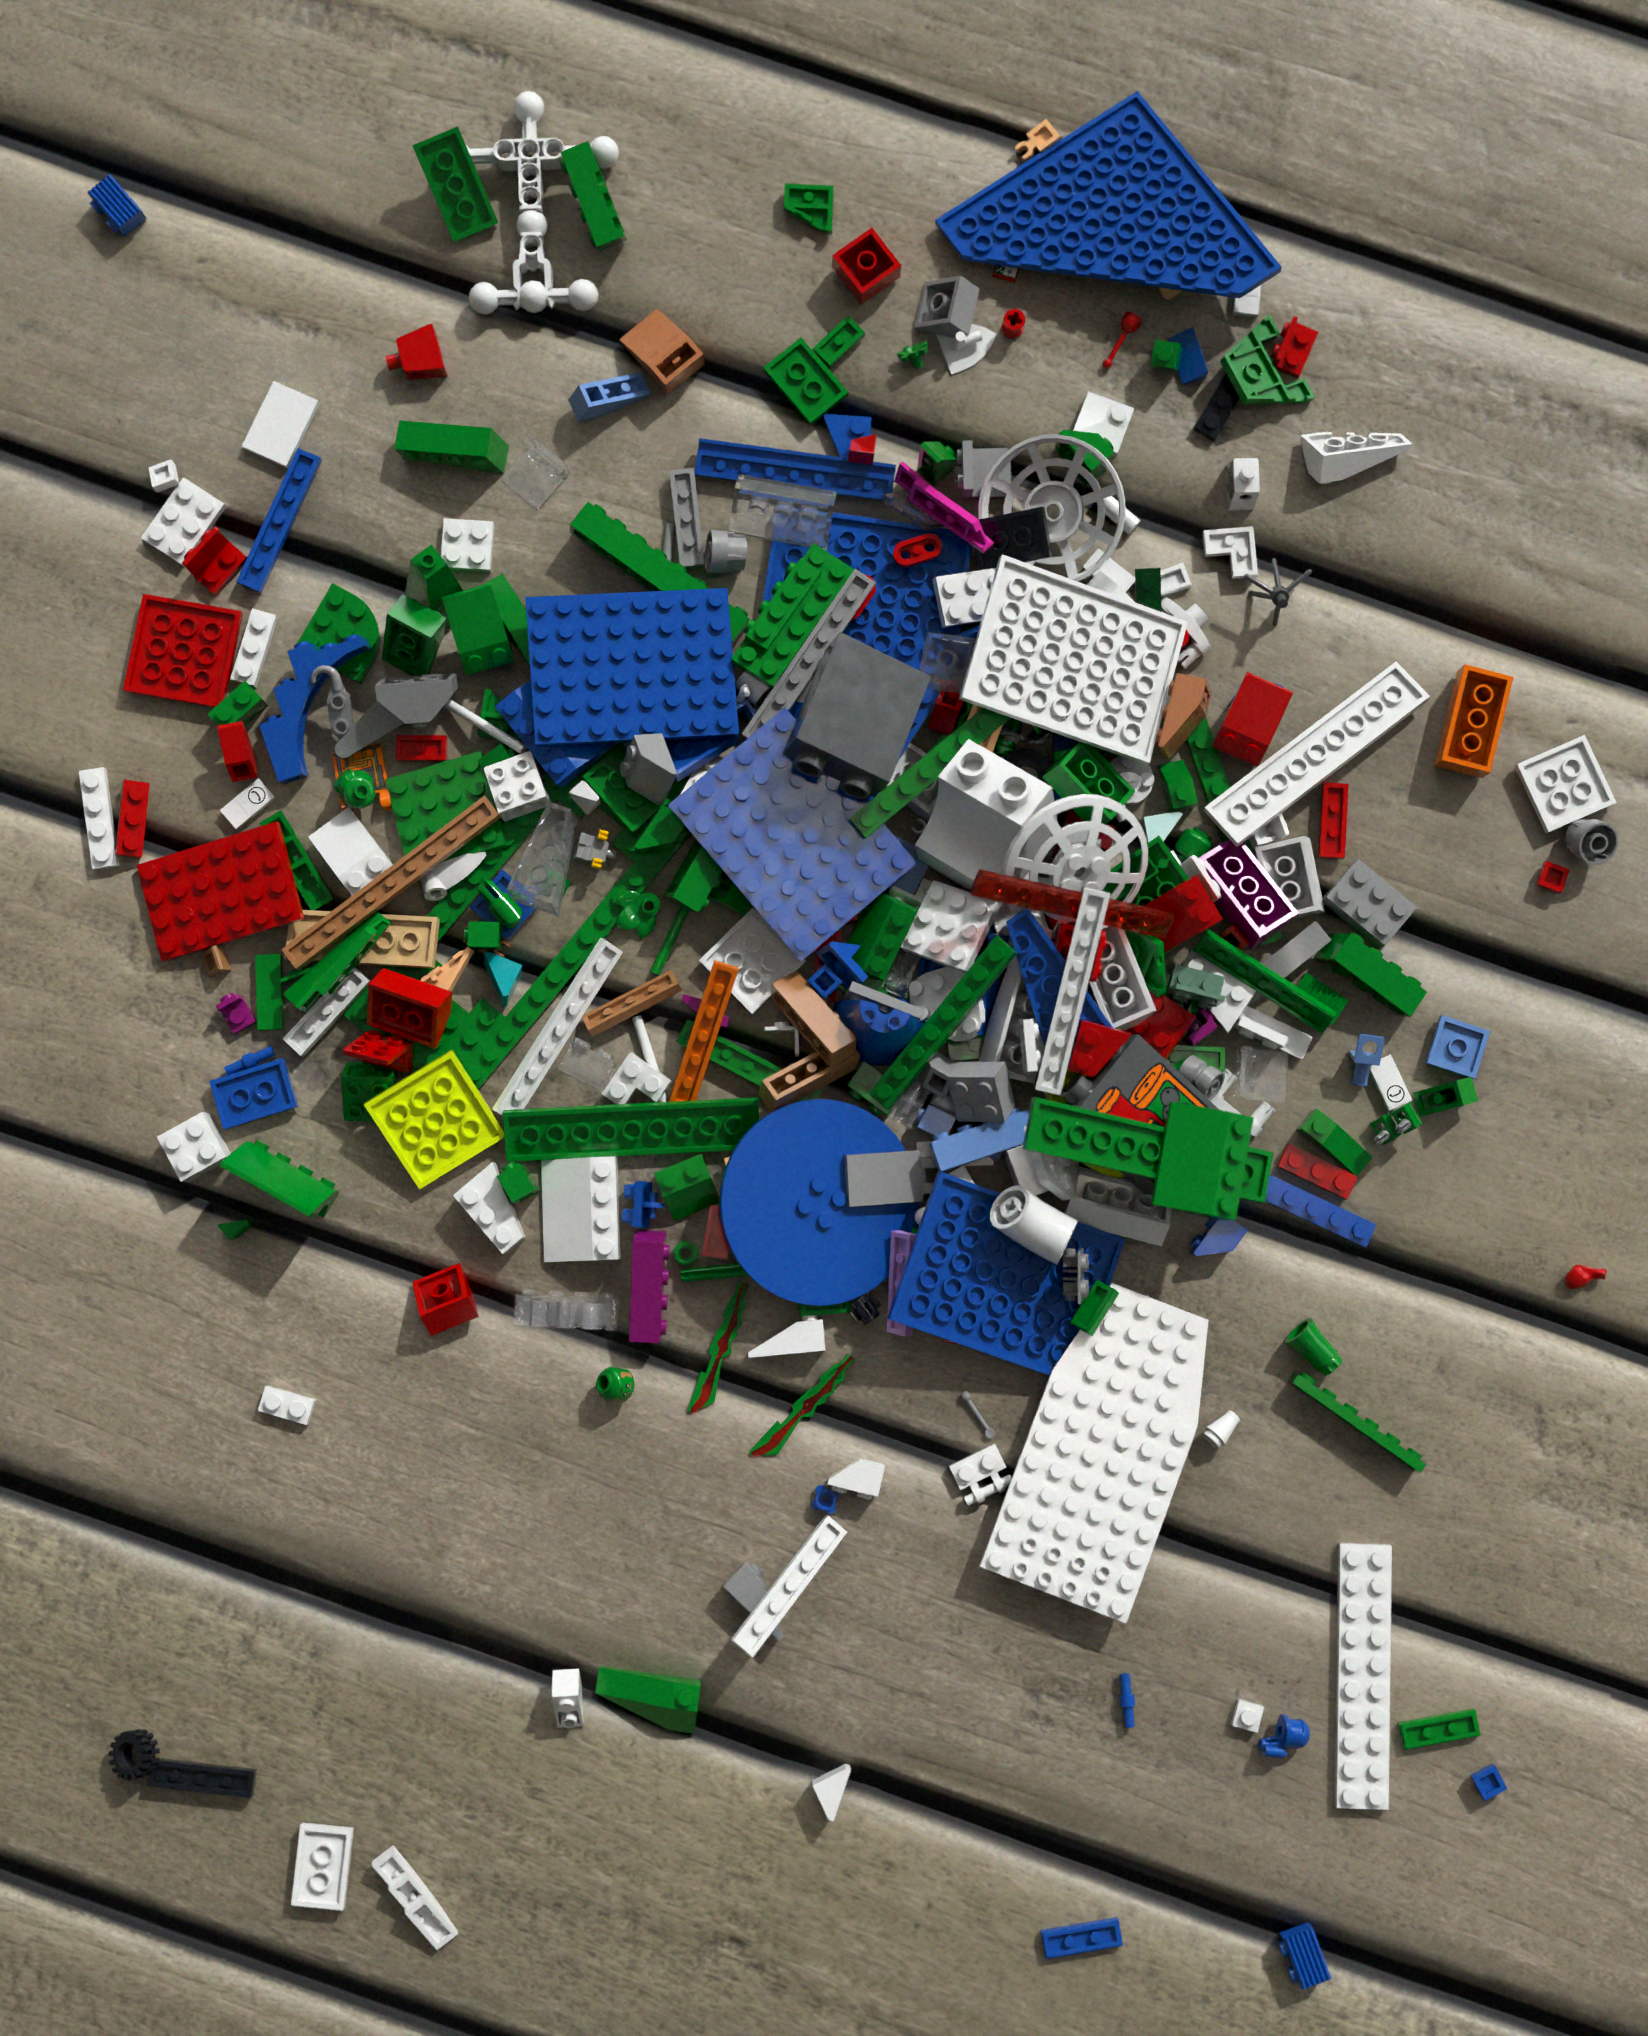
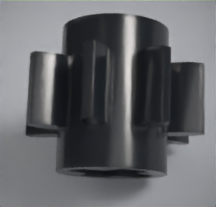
M864 1294L850 1304L854 1309L850 1314L856 1323L861 1320L866 1325L880 1315L877 1308L881 1305L875 1296L869 1298L867 1294Z

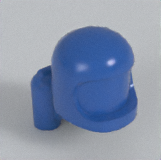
M1280 1714L1275 1736L1259 1739L1258 1748L1262 1750L1263 1756L1284 1758L1287 1756L1286 1748L1299 1749L1308 1743L1310 1729L1304 1720L1289 1719L1287 1715Z

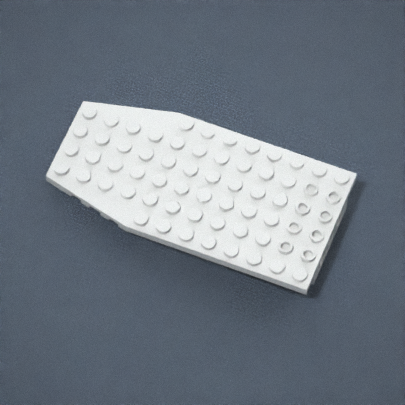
M1111 1283L1109 1286L1117 1290L1119 1295L1094 1335L1090 1336L1079 1330L1051 1370L979 1566L1127 1623L1198 1427L1209 1320Z

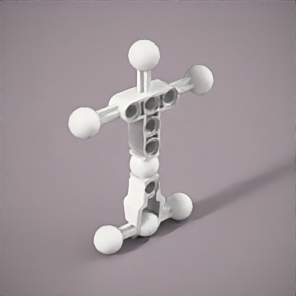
M522 92L516 97L513 106L514 114L522 121V139L499 140L493 148L469 149L467 146L474 164L497 163L499 169L503 171H518L521 206H519L520 215L517 219L516 228L521 241L519 259L513 263L514 290H497L490 283H477L470 290L469 303L476 312L485 315L493 313L498 305H514L516 311L522 306L528 312L537 313L546 306L553 309L554 304L570 303L576 310L588 311L598 301L599 294L596 286L589 280L579 279L574 281L569 288H553V271L550 261L545 259L543 236L546 234L548 226L543 214V170L561 169L559 162L560 159H563L561 152L574 146H564L562 141L557 138H537V122L543 116L544 103L535 92ZM596 137L590 143L599 168H610L617 162L619 149L615 141L610 137ZM554 151L560 152L559 155L554 157L550 156V153ZM528 152L535 153L532 157L525 156ZM504 153H510V154H511V155H510L509 157H507V158H501V157H500V156H501L502 154H504ZM531 175L536 177L532 181L525 180L528 176ZM530 199L537 200L534 204H526ZM531 246L538 247L535 252L527 251ZM528 269L530 271L540 269L545 276V286L534 280L525 282L522 285V275L527 273Z

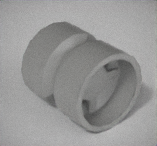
M1195 1055L1188 1057L1178 1071L1209 1100L1217 1095L1225 1079V1074L1213 1066L1207 1067V1063Z

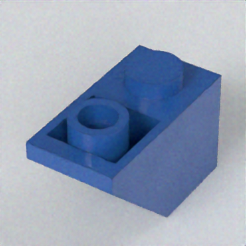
M1209 1218L1205 1224L1207 1227L1206 1231L1202 1236L1198 1234L1191 1242L1192 1250L1189 1254L1192 1256H1203L1233 1251L1248 1230L1234 1220Z

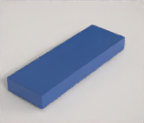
M1118 1917L1041 1930L1046 1959L1123 1946Z

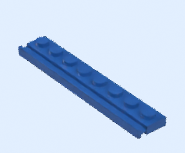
M699 438L695 475L891 502L896 465L873 462V465L848 462L849 458Z

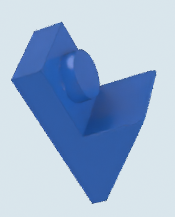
M831 942L815 953L843 981L842 984L847 989L852 981L861 984L868 977L851 958L860 948V945Z

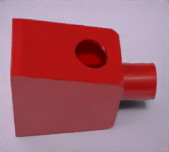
M432 323L397 338L396 343L399 353L385 356L389 371L403 368L408 380L447 376L437 334Z

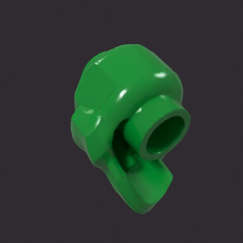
M363 770L343 771L334 783L335 791L340 794L343 802L350 808L362 809L374 801L376 794L373 778Z

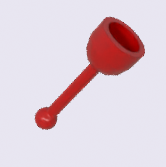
M1129 311L1125 312L1121 320L1123 332L1108 359H1105L1102 363L1105 369L1112 367V360L1126 335L1137 331L1141 326L1143 320L1138 315Z

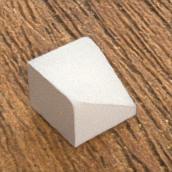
M583 780L569 792L571 798L587 815L601 804L599 796Z

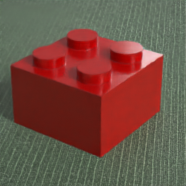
M872 227L832 255V268L860 305L901 276L902 265Z

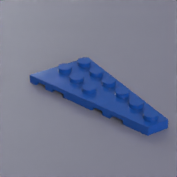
M1026 907L1007 920L1006 924L1014 950L1017 952V960L1045 1049L1066 960L1029 908ZM1087 990L1067 1068H1069L1082 1020L1113 1028Z

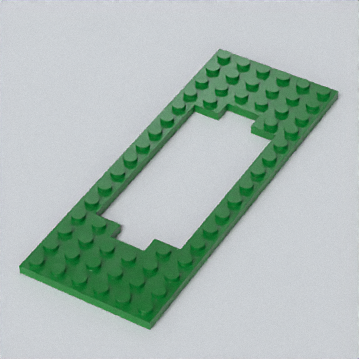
M624 743L616 744L564 788L558 786L549 774L546 773L541 780L552 805L506 821L502 828L507 847L488 852L481 863L467 877L452 886L447 891V895L426 916L438 917L440 919L437 945L480 895L477 890L478 885L482 884L486 888L483 881L487 879L492 881L558 801L582 820L586 813L571 798L569 792L582 781V776L600 761L620 771V764L627 753ZM688 776L678 782L674 779L666 797L670 800V803L682 793L689 780ZM601 801L598 808L624 828L614 839L612 845L634 862L506 1017L483 998L470 1013L452 1000L451 1014L436 1049L413 1041V1069L411 1071L414 1073L450 1050H453L477 1089L480 1090L583 966L600 937L605 939L614 929L617 918L623 910V907L620 906L616 898L626 891H635L639 894L644 893L692 834L689 832L684 842H678L675 847L639 853L635 850L634 846L653 818L634 834H631ZM435 960V968L443 966ZM383 967L417 980H421L422 977L434 970L427 968ZM368 987L344 1014L347 1019L364 1033L369 1030H376L384 1035L398 1036L367 1025Z

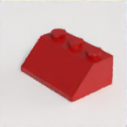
M383 968L368 983L367 1025L436 1049L451 1014L452 992Z

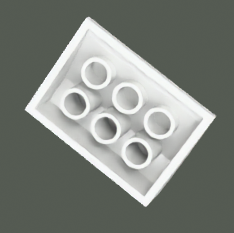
M612 1156L541 1160L544 1262L621 1259L618 1158Z

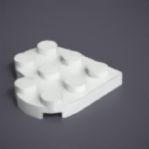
M947 966L927 972L919 976L916 981L910 983V1004L924 1009L919 1021L927 1022L965 975L964 972ZM982 998L948 1039L953 1041H969L978 1035L976 1033L980 1030L981 1024L985 1022V1008Z

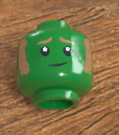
M608 1367L600 1373L596 1380V1388L599 1395L608 1401L623 1402L628 1400L635 1387L632 1373L623 1368Z

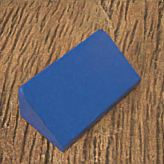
M1194 327L1168 338L1167 341L1180 343L1183 347L1178 367V374L1182 385L1206 379L1208 369Z

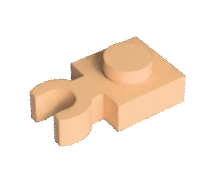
M1045 119L1026 134L1029 140L1018 143L1015 149L1017 154L1024 150L1028 151L1022 156L1025 163L1034 157V153L1037 151L1041 153L1061 140V137L1048 120Z

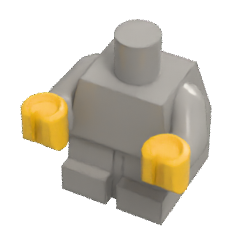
M599 829L596 836L582 832L578 834L572 860L590 863V867L593 869H601L606 858L615 860L617 850L608 849L609 842L607 841V836L609 832Z

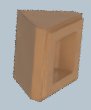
M215 945L202 953L209 977L232 970L224 946Z

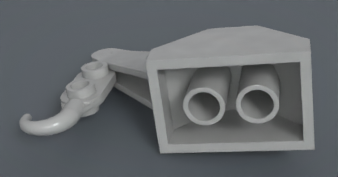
M322 665L317 667L311 675L312 684L316 683V678L321 673H327L331 677L327 706L330 729L338 737L335 752L341 758L349 757L404 723H412V727L427 726V722L432 721L458 689L457 672L381 678L375 684L377 701L353 724L350 696L345 690L336 669L331 666Z

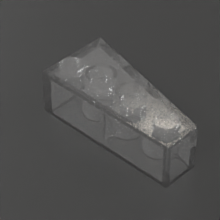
M548 802L507 887L511 898L515 902L559 916L577 827V820L570 808Z
M522 1289V1294H516L514 1326H551L555 1328L606 1329V1331L619 1330L620 1299L614 1298L615 1293H599V1298L589 1297V1292H574L573 1296H563V1291L548 1290V1295H538V1290Z

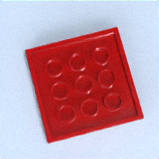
M143 594L123 691L215 708L227 695L243 617L242 611Z

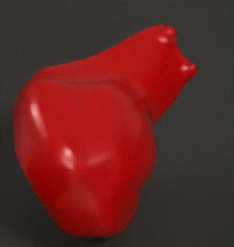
M1575 1265L1567 1273L1565 1285L1568 1289L1583 1288L1591 1280H1605L1607 1270Z

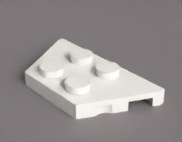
M1030 1151L1039 1183L1062 1201L1072 1199L1079 1162Z

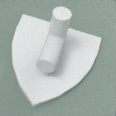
M971 324L969 335H965L963 332H957L955 337L936 334L950 374L962 372L978 363L991 348L996 333L985 327Z

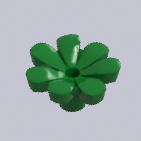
M927 341L917 343L912 348L908 345L901 352H898L897 356L902 362L912 361L915 369L920 368L924 365L921 356L928 352Z

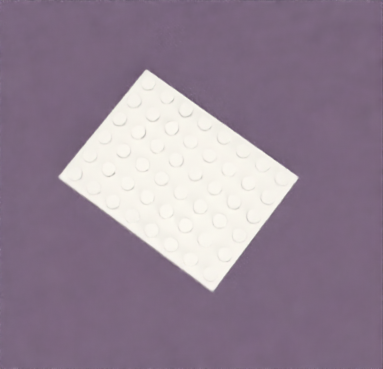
M1002 554L998 560L959 699L1147 765L1152 757L1163 709L1168 698L1169 685L1174 676L1188 622Z

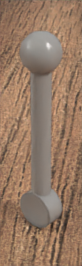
M967 1391L963 1392L961 1399L967 1402L985 1430V1436L993 1438L995 1431L989 1428L971 1401L970 1393Z

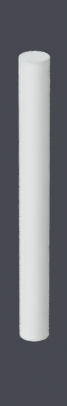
M449 699L445 704V708L518 753L523 754L527 751L525 744L453 700Z
M642 1016L633 1017L632 1021L645 1061L659 1071ZM666 1092L659 1102H669Z

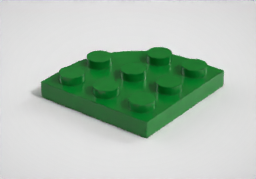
M332 583L297 643L308 641V643L316 645L318 650H321L320 647L328 643H335L337 645L345 642L344 638L358 634L366 638L370 650L351 658L336 669L337 672L362 685L378 656L381 637L376 618L365 602Z

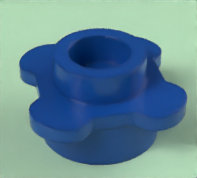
M818 1485L815 1488V1500L811 1502L812 1508L814 1510L821 1509L828 1514H833L836 1511L835 1503L836 1499L840 1497V1493L826 1489L824 1485ZM824 1497L828 1498L827 1502L823 1501Z

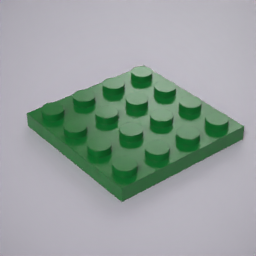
M481 751L385 779L404 856L484 795L497 811L486 774L478 762V759L484 756ZM498 819L444 861L467 853L475 854L483 851L488 853L507 847L501 820Z

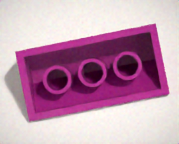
M1229 839L1199 857L1206 865V872L1210 878L1215 880L1220 887L1221 898L1215 902L1230 923L1234 924L1246 938L1250 949L1269 939L1298 915V911L1244 842L1236 847Z

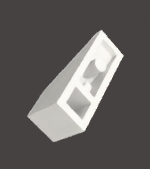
M817 1315L802 1316V1321L795 1322L749 1351V1358L826 1351L823 1319H817Z

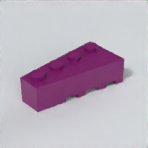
M636 1230L632 1243L629 1342L660 1343L662 1335H666L667 1320H663V1310H667L668 1295H664V1285H668L669 1270H665V1260H669L670 1245H666L667 1231Z

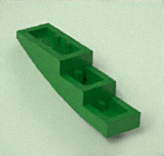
M502 573L485 584L491 583L503 623L530 666L526 610Z
M280 810L259 822L261 826L273 822L280 823L296 887L310 910H316L333 900L334 898L284 812Z

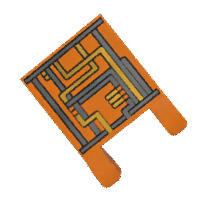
M381 743L365 746L347 758L339 757L336 752L332 753L336 779L340 773L346 770H363L373 778L375 794H379L380 804L383 809H393L385 780L388 777ZM339 794L340 809L342 812L346 808H348V806L343 802Z

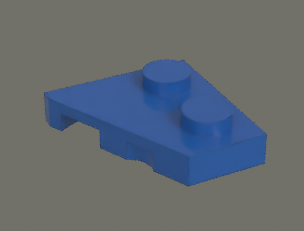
M824 414V422L838 451V456L849 458L851 440L870 435L871 417Z

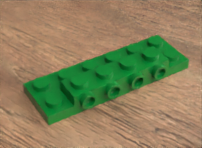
M813 543L797 564L793 561L790 563L785 572L787 578L783 583L778 581L771 592L774 596L770 602L767 600L763 601L757 612L760 614L757 620L751 619L744 629V633H746L745 640L731 658V662L773 689L854 569Z

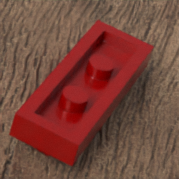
M125 779L122 782L115 855L142 858L150 783Z
M1322 783L1318 858L1341 860L1345 858L1349 784Z
M1290 1143L1286 1145L1277 1164V1167L1345 1200L1348 1199L1358 1176Z

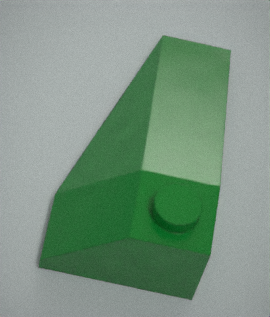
M599 1666L595 1693L667 1730L694 1734L702 1680Z

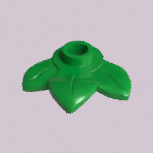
M626 891L616 898L620 906L623 907L617 918L616 926L624 930L636 928L639 938L647 937L656 926L655 915L659 912L661 906L659 898L650 892L639 894L635 891ZM651 901L652 907L648 910L645 909V903Z

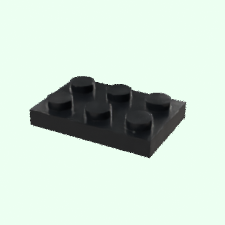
M1044 507L979 519L985 535L994 542V545L984 554L975 548L978 570L996 568L999 557L1002 554L1022 562L1052 557Z

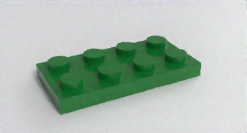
M458 126L412 145L453 242L499 223Z

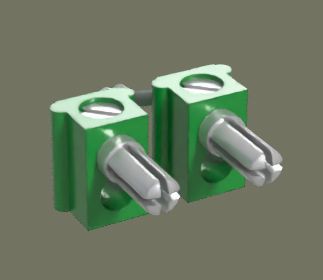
M1410 1102L1391 1112L1397 1125L1389 1113L1370 1123L1377 1134L1374 1138V1141L1378 1140L1376 1144L1385 1145L1402 1135L1401 1133L1406 1134L1423 1124Z

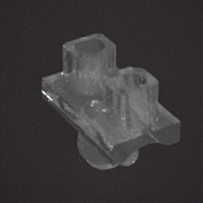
M914 1080L895 1103L888 1117L911 1129L930 1091L924 1088L921 1082Z

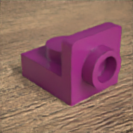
M230 993L220 999L221 1003L215 1006L222 1013L232 1033L235 1035L257 1023L242 995Z
M1198 1009L1195 1015L1202 1023V1026L1198 1022L1188 1030L1187 1033L1189 1035L1183 1039L1187 1046H1193L1218 1027L1215 1023L1217 1020L1210 1010Z

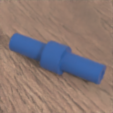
M269 1046L254 1054L250 1052L243 1055L241 1060L225 1066L224 1069L227 1075H230L245 1068L249 1069L258 1066L259 1062L274 1056L275 1051L272 1046Z
M1130 1673L1119 1674L1121 1687L1119 1703L1120 1707H1123L1124 1727L1132 1728L1135 1727L1133 1713L1135 1696L1131 1692Z

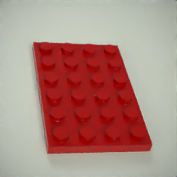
M279 822L266 824L137 865L162 962L305 920Z

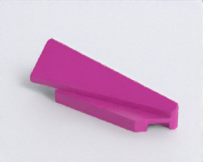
M902 461L899 464L894 482L910 493L908 501L983 554L994 545V542L985 535L979 519L933 488L906 463Z

